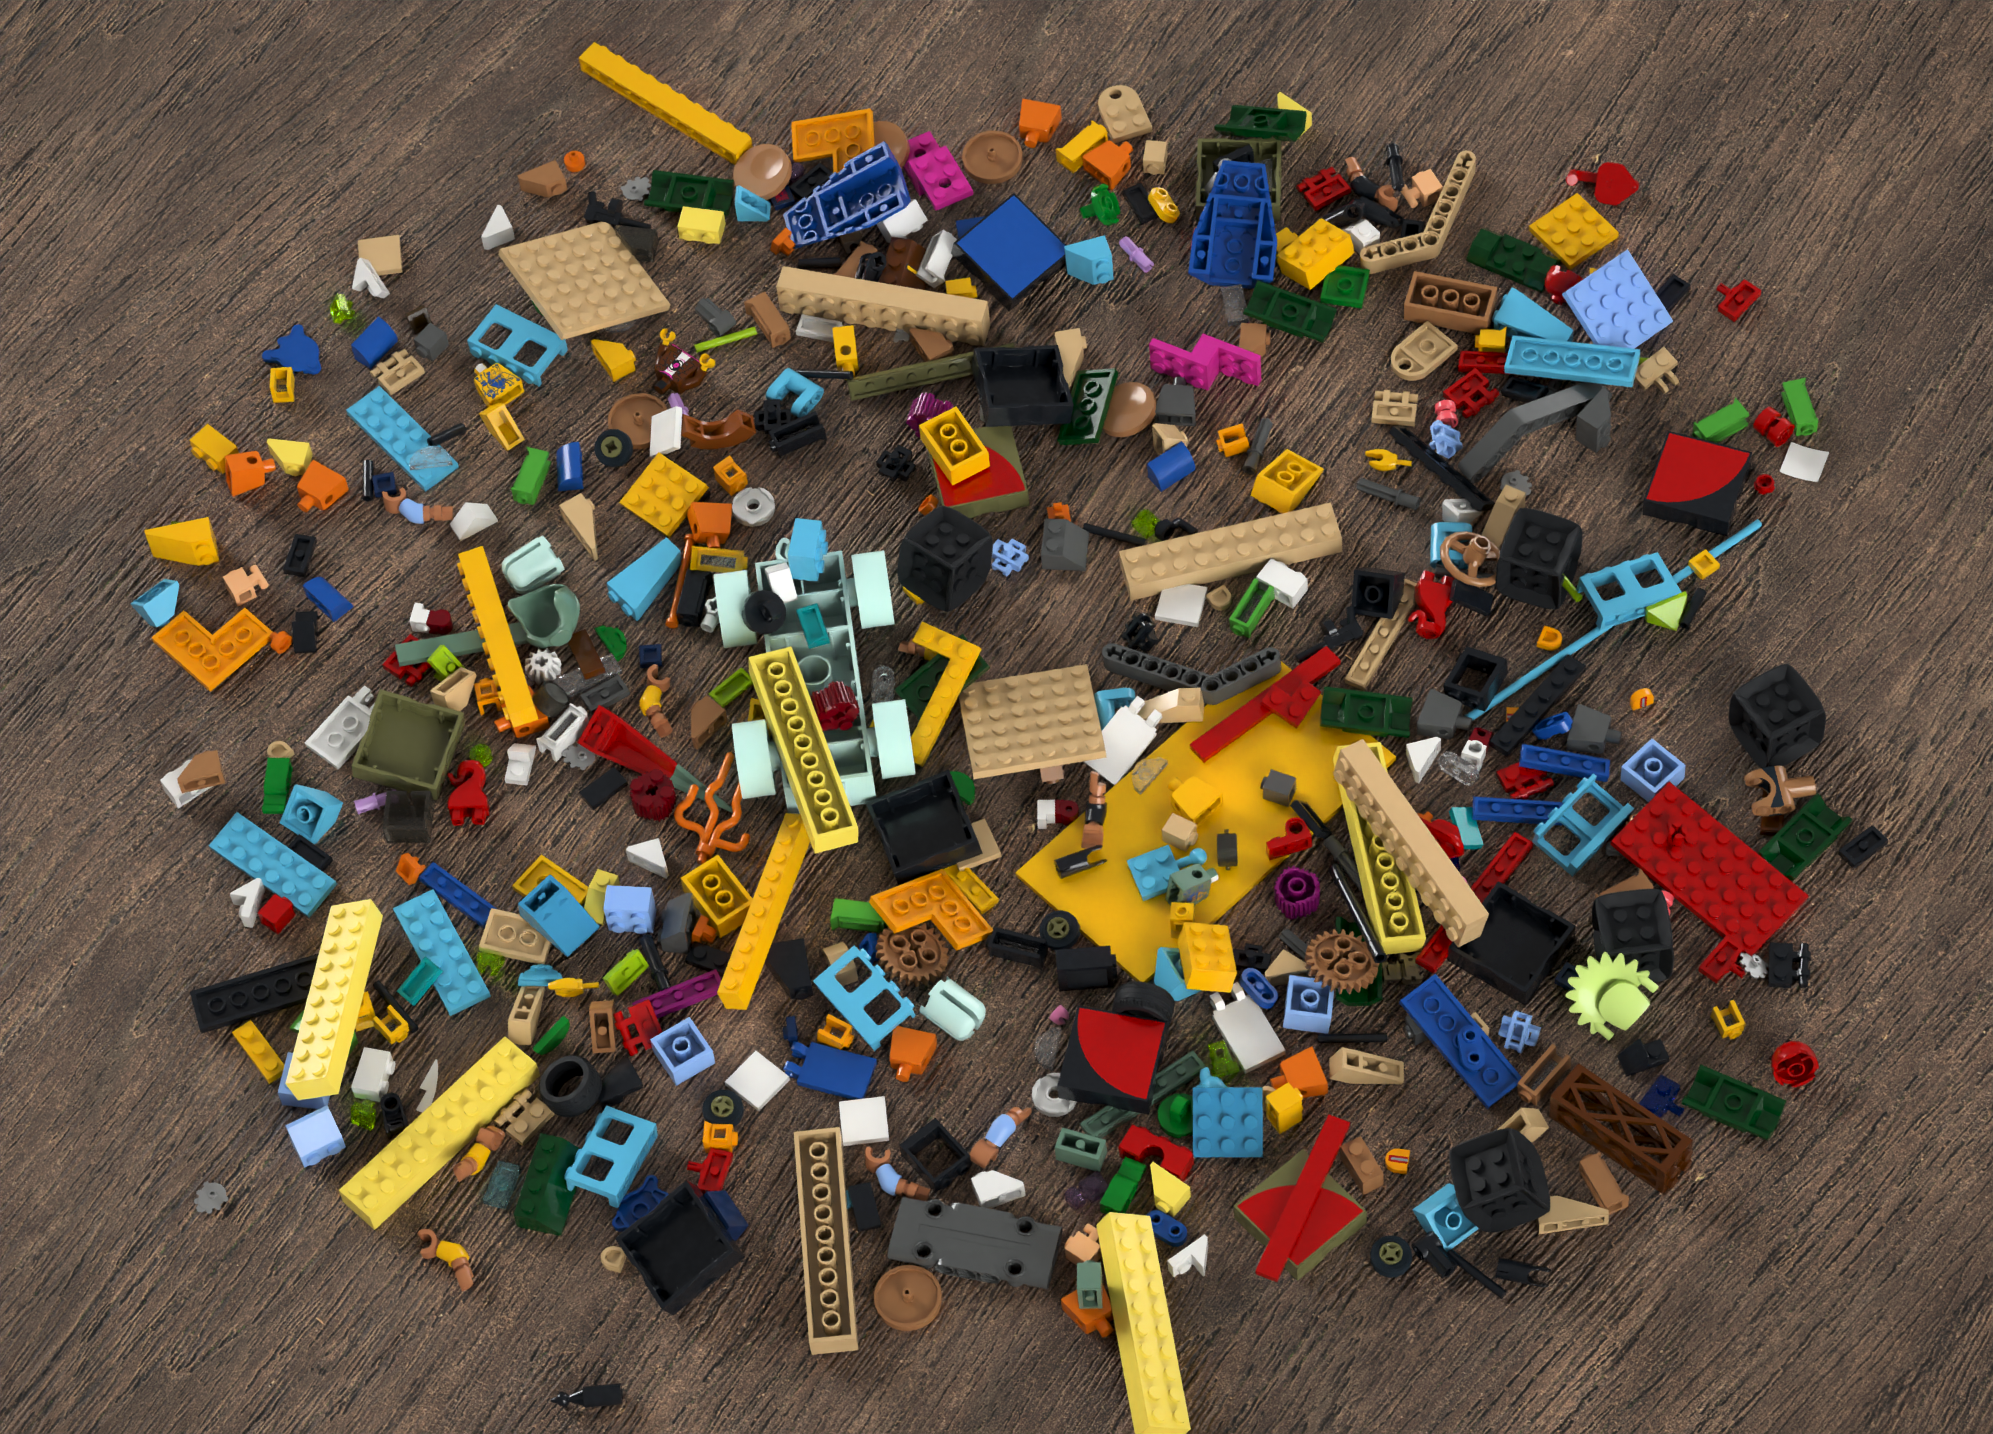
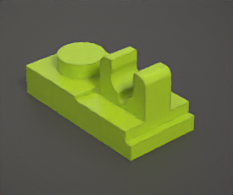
M638 949L628 952L627 956L622 961H619L602 978L612 994L619 996L649 967Z

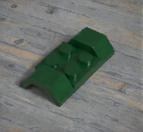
M1233 105L1228 123L1226 125L1216 124L1214 128L1221 135L1260 137L1262 139L1273 137L1280 141L1295 142L1305 131L1307 113L1300 110Z
M653 170L652 186L648 199L644 201V206L665 208V211L679 213L682 212L684 206L722 211L724 216L729 215L734 196V180Z
M1487 228L1480 229L1470 246L1466 261L1540 293L1545 289V278L1550 267L1561 264V259L1544 253L1543 249L1507 234L1503 236Z
M1257 280L1252 297L1243 314L1263 321L1262 324H1267V326L1301 338L1306 336L1324 343L1332 327L1337 309Z
M1324 686L1320 726L1342 729V732L1409 738L1413 698Z
M1816 793L1758 854L1789 880H1794L1837 839V836L1852 822V818L1849 816L1841 817L1826 806L1821 795Z
M1336 917V931L1338 934H1341L1342 929H1344L1346 935H1349L1352 931L1355 938L1362 935L1356 922H1348L1342 917ZM1379 963L1377 976L1374 977L1372 984H1368L1367 989L1361 987L1360 992H1357L1353 988L1351 994L1346 989H1343L1342 994H1339L1336 988V999L1347 1006H1371L1381 1001L1382 963Z
M1700 1064L1695 1080L1681 1104L1702 1112L1703 1116L1741 1132H1749L1768 1140L1772 1137L1781 1119L1786 1100Z

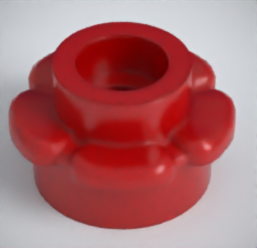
M1761 474L1754 481L1753 486L1759 494L1765 495L1774 491L1775 481L1770 475Z

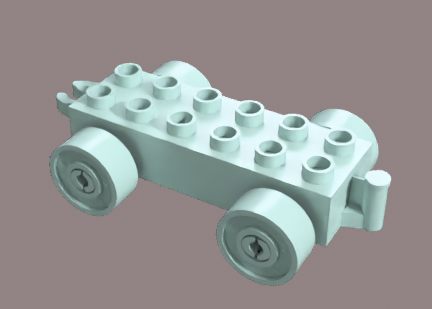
M782 538L777 544L776 560L755 563L758 591H772L764 568L785 562L790 568L788 560L789 539ZM884 550L851 555L854 578L846 579L842 551L829 552L827 555H823L824 571L819 573L818 581L793 579L798 600L784 604L786 618L783 625L776 632L764 635L766 653L792 647L809 695H812V692L817 690L819 693V690L828 688V684L832 681H843L845 686L847 685L853 690L860 709L859 716L852 722L853 726L848 730L838 728L837 730L829 729L823 731L850 806L866 804V802L876 799L871 757L879 756L882 779L916 774L905 699L872 704L875 727L867 728L850 607H859L862 629L895 624ZM747 570L714 574L716 601L724 648L757 644V633L749 630L742 617L745 599L754 593L750 590ZM818 604L830 643L809 649L796 609ZM766 719L732 724L742 798L775 795L774 771L781 770L788 813L799 814L798 806L774 741H769Z

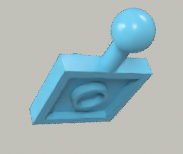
M1166 845L1127 860V865L1142 900L1145 901L1167 892L1170 874L1180 871V868L1191 864L1203 865L1207 860V854L1203 849L1195 848L1190 852L1189 856L1175 860L1170 846Z

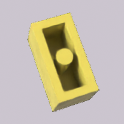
M683 206L677 226L679 238L686 241L693 240L708 244H720L726 225L724 212Z

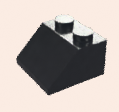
M1371 567L1355 569L1351 606L1355 607V614L1393 619L1403 596L1405 572Z

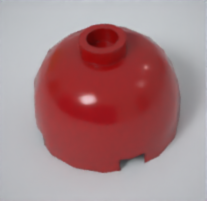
M1553 265L1550 267L1545 278L1546 291L1552 296L1550 299L1552 302L1558 305H1562V303L1568 304L1562 293L1576 285L1583 278L1568 269L1566 272L1560 271V266Z
M1800 1041L1783 1043L1777 1047L1771 1059L1774 1078L1783 1086L1784 1083L1791 1084V1087L1805 1085L1813 1080L1815 1071L1819 1069L1814 1051L1807 1044Z

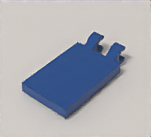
M793 1042L791 1051H793L792 1056L805 1060L802 1067L793 1062L786 1061L784 1070L785 1074L790 1078L797 1079L798 1086L851 1100L865 1098L877 1065V1059L811 1042L809 1048L800 1042Z

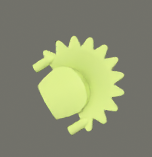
M1603 952L1600 962L1592 956L1587 958L1588 968L1576 965L1575 970L1579 977L1568 978V983L1575 989L1566 992L1565 996L1576 1001L1570 1006L1569 1011L1571 1013H1581L1578 1024L1583 1025L1591 1022V1034L1598 1032L1609 1041L1614 1033L1603 1024L1607 1021L1626 1031L1650 1005V1000L1638 989V986L1642 984L1652 993L1659 986L1648 978L1650 974L1648 970L1636 972L1638 967L1637 960H1633L1625 965L1622 953L1618 954L1615 960L1612 961L1608 953Z

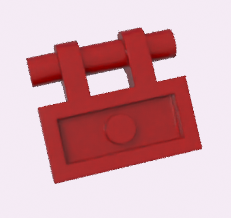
M1333 167L1318 171L1317 175L1311 178L1307 177L1302 180V183L1296 185L1299 193L1307 190L1304 192V198L1314 211L1351 193L1350 186L1340 174L1331 177L1336 174Z
M1476 368L1443 391V397L1446 400L1454 401L1456 409L1463 405L1466 407L1462 411V415L1466 419L1471 415L1475 416L1478 414L1480 409L1486 404L1490 405L1493 403L1494 399L1500 394L1496 388L1490 392L1486 389L1490 386V381ZM1477 395L1481 396L1476 402L1472 400Z
M409 634L402 643L418 641L419 639ZM396 650L382 664L384 670L399 679L408 674L409 677L405 680V683L410 687L423 678V674L428 668H432L428 662H422L416 669L412 667L414 664L399 667Z
M1519 762L1496 771V776L1505 792L1516 791L1510 794V799L1527 800L1530 795L1537 792L1541 794L1547 791V788L1554 786L1551 777L1545 780L1541 779L1547 776V771L1519 767ZM1533 782V785L1526 788L1524 787L1525 785Z
M649 999L628 1007L627 1009L630 1013L628 1018L624 1019L621 1011L613 1014L616 1021L614 1025L617 1030L619 1029L624 1040L622 1042L624 1049L627 1048L630 1056L638 1053L636 1044L641 1042L644 1050L652 1048L650 1039L662 1033ZM633 1023L638 1033V1036L635 1037L631 1036L628 1025Z

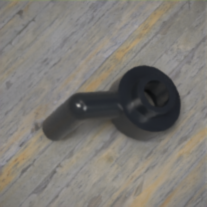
M1176 518L1173 521L1168 519L1159 521L1154 531L1156 538L1165 541L1173 535L1178 527L1190 535L1196 534L1198 529L1182 518Z

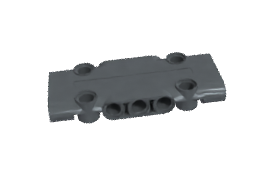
M903 1197L888 1248V1259L915 1263L916 1266L925 1269L934 1267L937 1272L987 1283H999L1000 1280H1005L1012 1287L1026 1284L1027 1286L1048 1289L1062 1239L1063 1228L1035 1222L1028 1216L1018 1219L1009 1212L963 1203H952L949 1206L944 1205L938 1199L923 1201ZM935 1211L940 1212V1214L936 1216L930 1215L932 1212ZM1023 1229L1031 1230L1028 1233L1021 1232ZM922 1253H928V1254H929L927 1257H920V1256H919V1255L922 1254ZM1014 1270L1020 1271L1017 1275L1010 1274Z

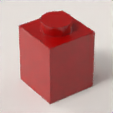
M274 894L257 912L261 924L279 934L296 916L292 907L293 903L286 897L281 898Z

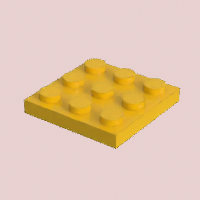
M1578 193L1529 225V231L1553 255L1561 259V262L1569 270L1619 236V232Z
M658 452L619 503L670 538L686 518L691 503L698 502L709 487Z

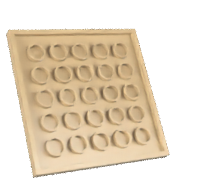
M606 222L594 223L499 250L498 255L561 340L668 311L670 308L668 300L613 227Z
M1087 664L975 682L958 696L974 779L1107 758Z

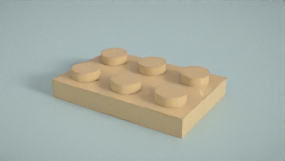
M491 908L479 944V951L535 964H545L551 942L526 922L520 914Z

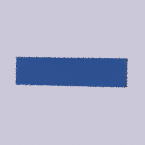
M1522 744L1519 767L1580 778L1586 777L1587 779L1594 773L1597 776L1595 780L1607 782L1609 779L1610 759Z
M1473 796L1472 820L1540 824L1543 822L1545 824L1549 820L1548 815L1555 807L1559 809L1563 803ZM1558 822L1555 825L1562 826V823Z
M434 862L418 877L421 883L431 890L434 889L436 894L484 929L491 908L497 909Z

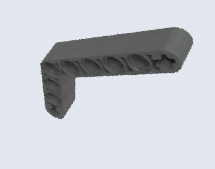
M1583 382L1510 409L1459 462L1458 468L1471 483L1479 482L1523 435L1577 416L1603 387L1607 389L1604 384ZM1607 389L1608 399L1610 400L1612 393Z
M1114 643L1107 644L1102 649L1106 670L1167 691H1173L1178 688H1201L1204 703L1209 705H1217L1277 675L1282 668L1280 653L1273 647L1265 648L1213 675Z

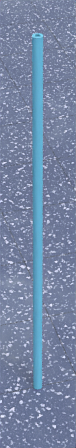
M1758 519L1710 550L1709 553L1716 558L1762 527V523ZM1687 566L1672 577L1677 584L1694 571ZM1597 626L1497 693L1486 711L1474 709L1465 716L1472 718V721L1560 663L1567 655L1573 654L1612 627L1599 630Z

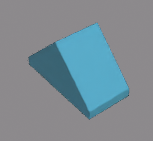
M740 185L736 187L735 209L737 221L767 222L770 219L771 203Z

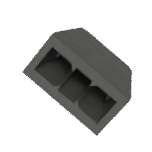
M1175 377L1173 384H1164L1162 386L1156 404L1155 423L1196 427L1194 390L1192 386L1186 385L1185 378Z
M1430 688L1417 722V734L1452 739L1457 728L1466 731L1470 730L1472 718L1462 715L1463 704L1460 701Z
M1578 704L1567 739V750L1601 754L1604 752L1606 742L1620 744L1622 732L1611 729V717L1609 715Z

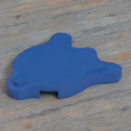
M300 324L292 327L290 335L280 337L277 340L279 349L266 350L262 354L264 362L276 363L281 367H292L293 374L294 372L303 371L304 374L315 375L321 371L319 347L313 339L304 334V328Z
M648 1175L639 1189L624 1196L619 1210L612 1220L613 1228L616 1231L624 1232L639 1218L654 1210L661 1200L669 1195L667 1192L658 1189V1179L656 1176Z

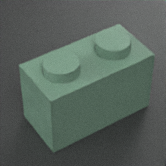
M1062 1127L1055 1145L1056 1160L1100 1172L1107 1155L1106 1140Z
M1087 1260L1083 1263H1077L1079 1309L1103 1308L1101 1262Z

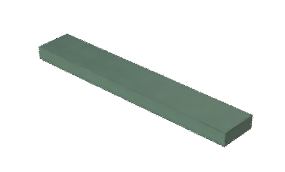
M520 622L508 624L515 646L527 644L526 632ZM478 630L396 644L395 650L399 667L427 662L428 658L440 645H445L454 656L483 652L482 643L486 641L485 638L480 639Z
M1193 1050L1157 1073L1156 1088L1151 1106L1200 1075V1070L1206 1066ZM1107 1105L1082 1121L1080 1127L1087 1135L1103 1138L1140 1113L1116 1109Z

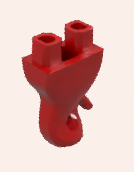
M1429 571L1422 573L1414 590L1415 602L1421 610L1414 611L1408 618V622H1413L1418 618L1417 634L1426 639H1437L1445 630V611L1453 602L1449 598L1454 578L1443 576L1440 583L1433 582L1435 574Z
M465 760L458 765L457 778L452 773L447 774L451 784L457 787L448 799L451 821L454 826L464 824V817H472L473 824L484 825L486 817L490 813L489 802L483 792L486 772L479 761Z

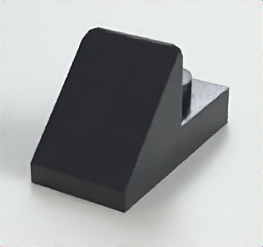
M317 611L295 612V621L292 622L295 654L317 652Z
M1637 1039L1617 1056L1626 1077L1669 1062L1668 1053L1661 1039L1643 1044L1641 1039Z

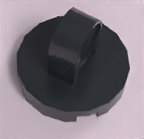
M761 590L752 593L745 599L742 617L749 630L766 635L776 632L783 625L786 618V608L779 595L772 591Z

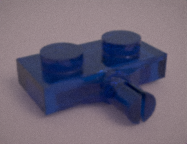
M1663 1075L1657 1078L1639 1102L1641 1106L1659 1118L1667 1111L1674 1113L1678 1117L1684 1112V1108L1673 1103L1674 1098L1681 1090L1680 1085Z

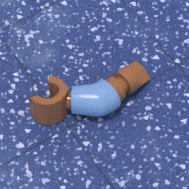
M403 487L399 489L400 496L394 498L388 496V492H382L386 511L393 514L401 513L412 523L424 524V521H431L433 518L434 521L453 520V506L442 507V505H434V508H430V505L424 506L423 503H416L406 497V491Z
M1013 1107L1006 1114L998 1116L991 1124L985 1136L988 1140L981 1139L972 1148L969 1154L971 1161L981 1168H985L990 1160L995 1161L999 1153V1149L996 1147H1001L1010 1135L1014 1133L1017 1125L1031 1115V1107L1025 1108L1023 1111L1019 1107Z
M868 1146L866 1147L865 1166L868 1171L877 1175L883 1191L892 1196H903L905 1194L907 1198L928 1200L930 1189L914 1182L909 1184L908 1180L902 1179V1176L897 1174L892 1165H890V1149L885 1150L883 1158H874L872 1156V1149Z

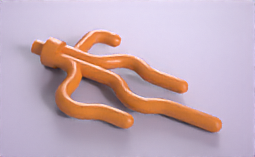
M731 752L726 754L716 780L705 791L704 799L710 810V816L705 828L683 817V812L692 805L699 788L696 784L690 786L686 798L677 805L674 811V818L679 826L692 830L699 835L700 841L695 853L698 855L697 863L701 865L713 857L716 847L731 852H739L746 848L750 840L748 833H744L738 843L720 839L722 832L735 826L741 819L742 809L740 803L742 794L740 783H738L732 798V817L715 827L719 809L713 795L723 786L734 759V754Z

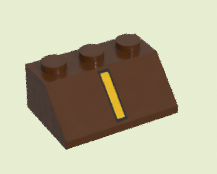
M891 237L886 255L887 263L879 282L926 290L927 283L916 276L926 249L911 239Z

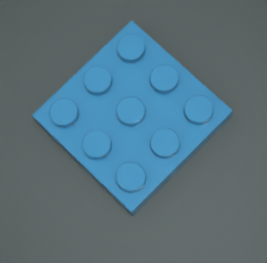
M1193 1087V1156L1263 1157V1087Z

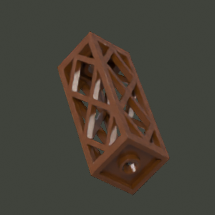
M1579 1063L1550 1096L1549 1117L1662 1194L1668 1188L1672 1189L1678 1181V1175L1682 1171L1686 1172L1692 1164L1693 1140ZM1601 1093H1606L1610 1103L1604 1098V1096ZM1580 1094L1584 1095L1594 1103L1582 1102ZM1586 1110L1604 1111L1605 1114L1588 1113ZM1598 1121L1609 1122L1614 1132L1606 1128ZM1583 1123H1584L1591 1131H1586V1129H1585ZM1617 1123H1620L1625 1135L1621 1134ZM1628 1126H1630L1643 1136L1632 1135ZM1650 1126H1655L1660 1136ZM1636 1143L1653 1144L1655 1148L1637 1146ZM1646 1154L1659 1155L1661 1164ZM1631 1155H1633L1634 1158H1635L1641 1165L1635 1164V1162H1634V1160H1633V1158H1632Z

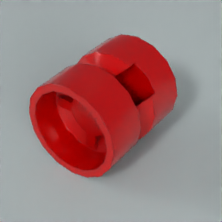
M1772 407L1765 408L1753 424V428L1762 436L1767 435V440L1776 447L1783 445L1790 438L1795 428L1793 423L1785 417L1781 418V414Z

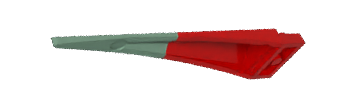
M598 705L579 738L578 744L594 754L641 774H646L647 771L650 773L654 769L661 770L663 775L666 774L667 777H670L674 788L688 793L692 784H696L699 788L696 797L705 801L704 796L707 787L622 717ZM714 793L713 798L717 806L733 813L732 807Z

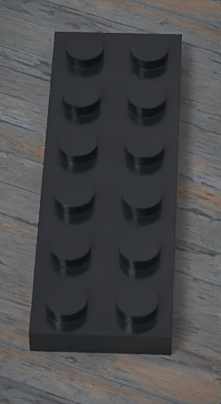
M319 953L190 991L201 1034L306 1003Z

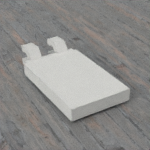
M364 685L353 698L348 695L305 742L306 747L339 770L358 749L361 739L368 729L374 704L370 708L366 705L374 698L373 694H371L372 691Z
M1139 696L1133 700L1129 708L1126 705L1124 707L1121 706L1102 730L1107 758L1083 761L1113 786L1124 777L1157 734L1155 732L1157 729L1155 726L1162 719V714L1156 709L1146 721L1137 715L1145 705V701Z
M1238 982L1233 984L1230 992L1234 1002L1226 1006L1218 992L1210 995V1004L1214 1009L1212 1019L1245 1074L1286 1054L1285 1048L1262 1010L1249 995L1245 996Z

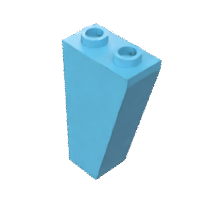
M1511 288L1508 295L1505 294L1503 296L1500 309L1495 310L1492 317L1494 330L1500 331L1507 326L1506 336L1510 338L1512 336L1573 342V329L1515 288Z
M666 537L607 582L608 597L613 603L617 602L620 604L621 609L628 617L631 615L638 621L681 565V551Z

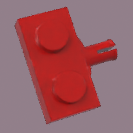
M1745 279L1732 289L1720 283L1716 290L1726 297L1719 304L1718 312L1735 322L1761 295V289Z
M1726 935L1699 966L1698 971L1716 984L1730 971L1743 978L1746 972L1744 968L1736 963L1741 957L1740 953H1744L1745 948Z
M710 1147L708 1156L702 1164L692 1161L688 1162L687 1170L700 1173L697 1186L702 1193L722 1190L733 1159V1153Z

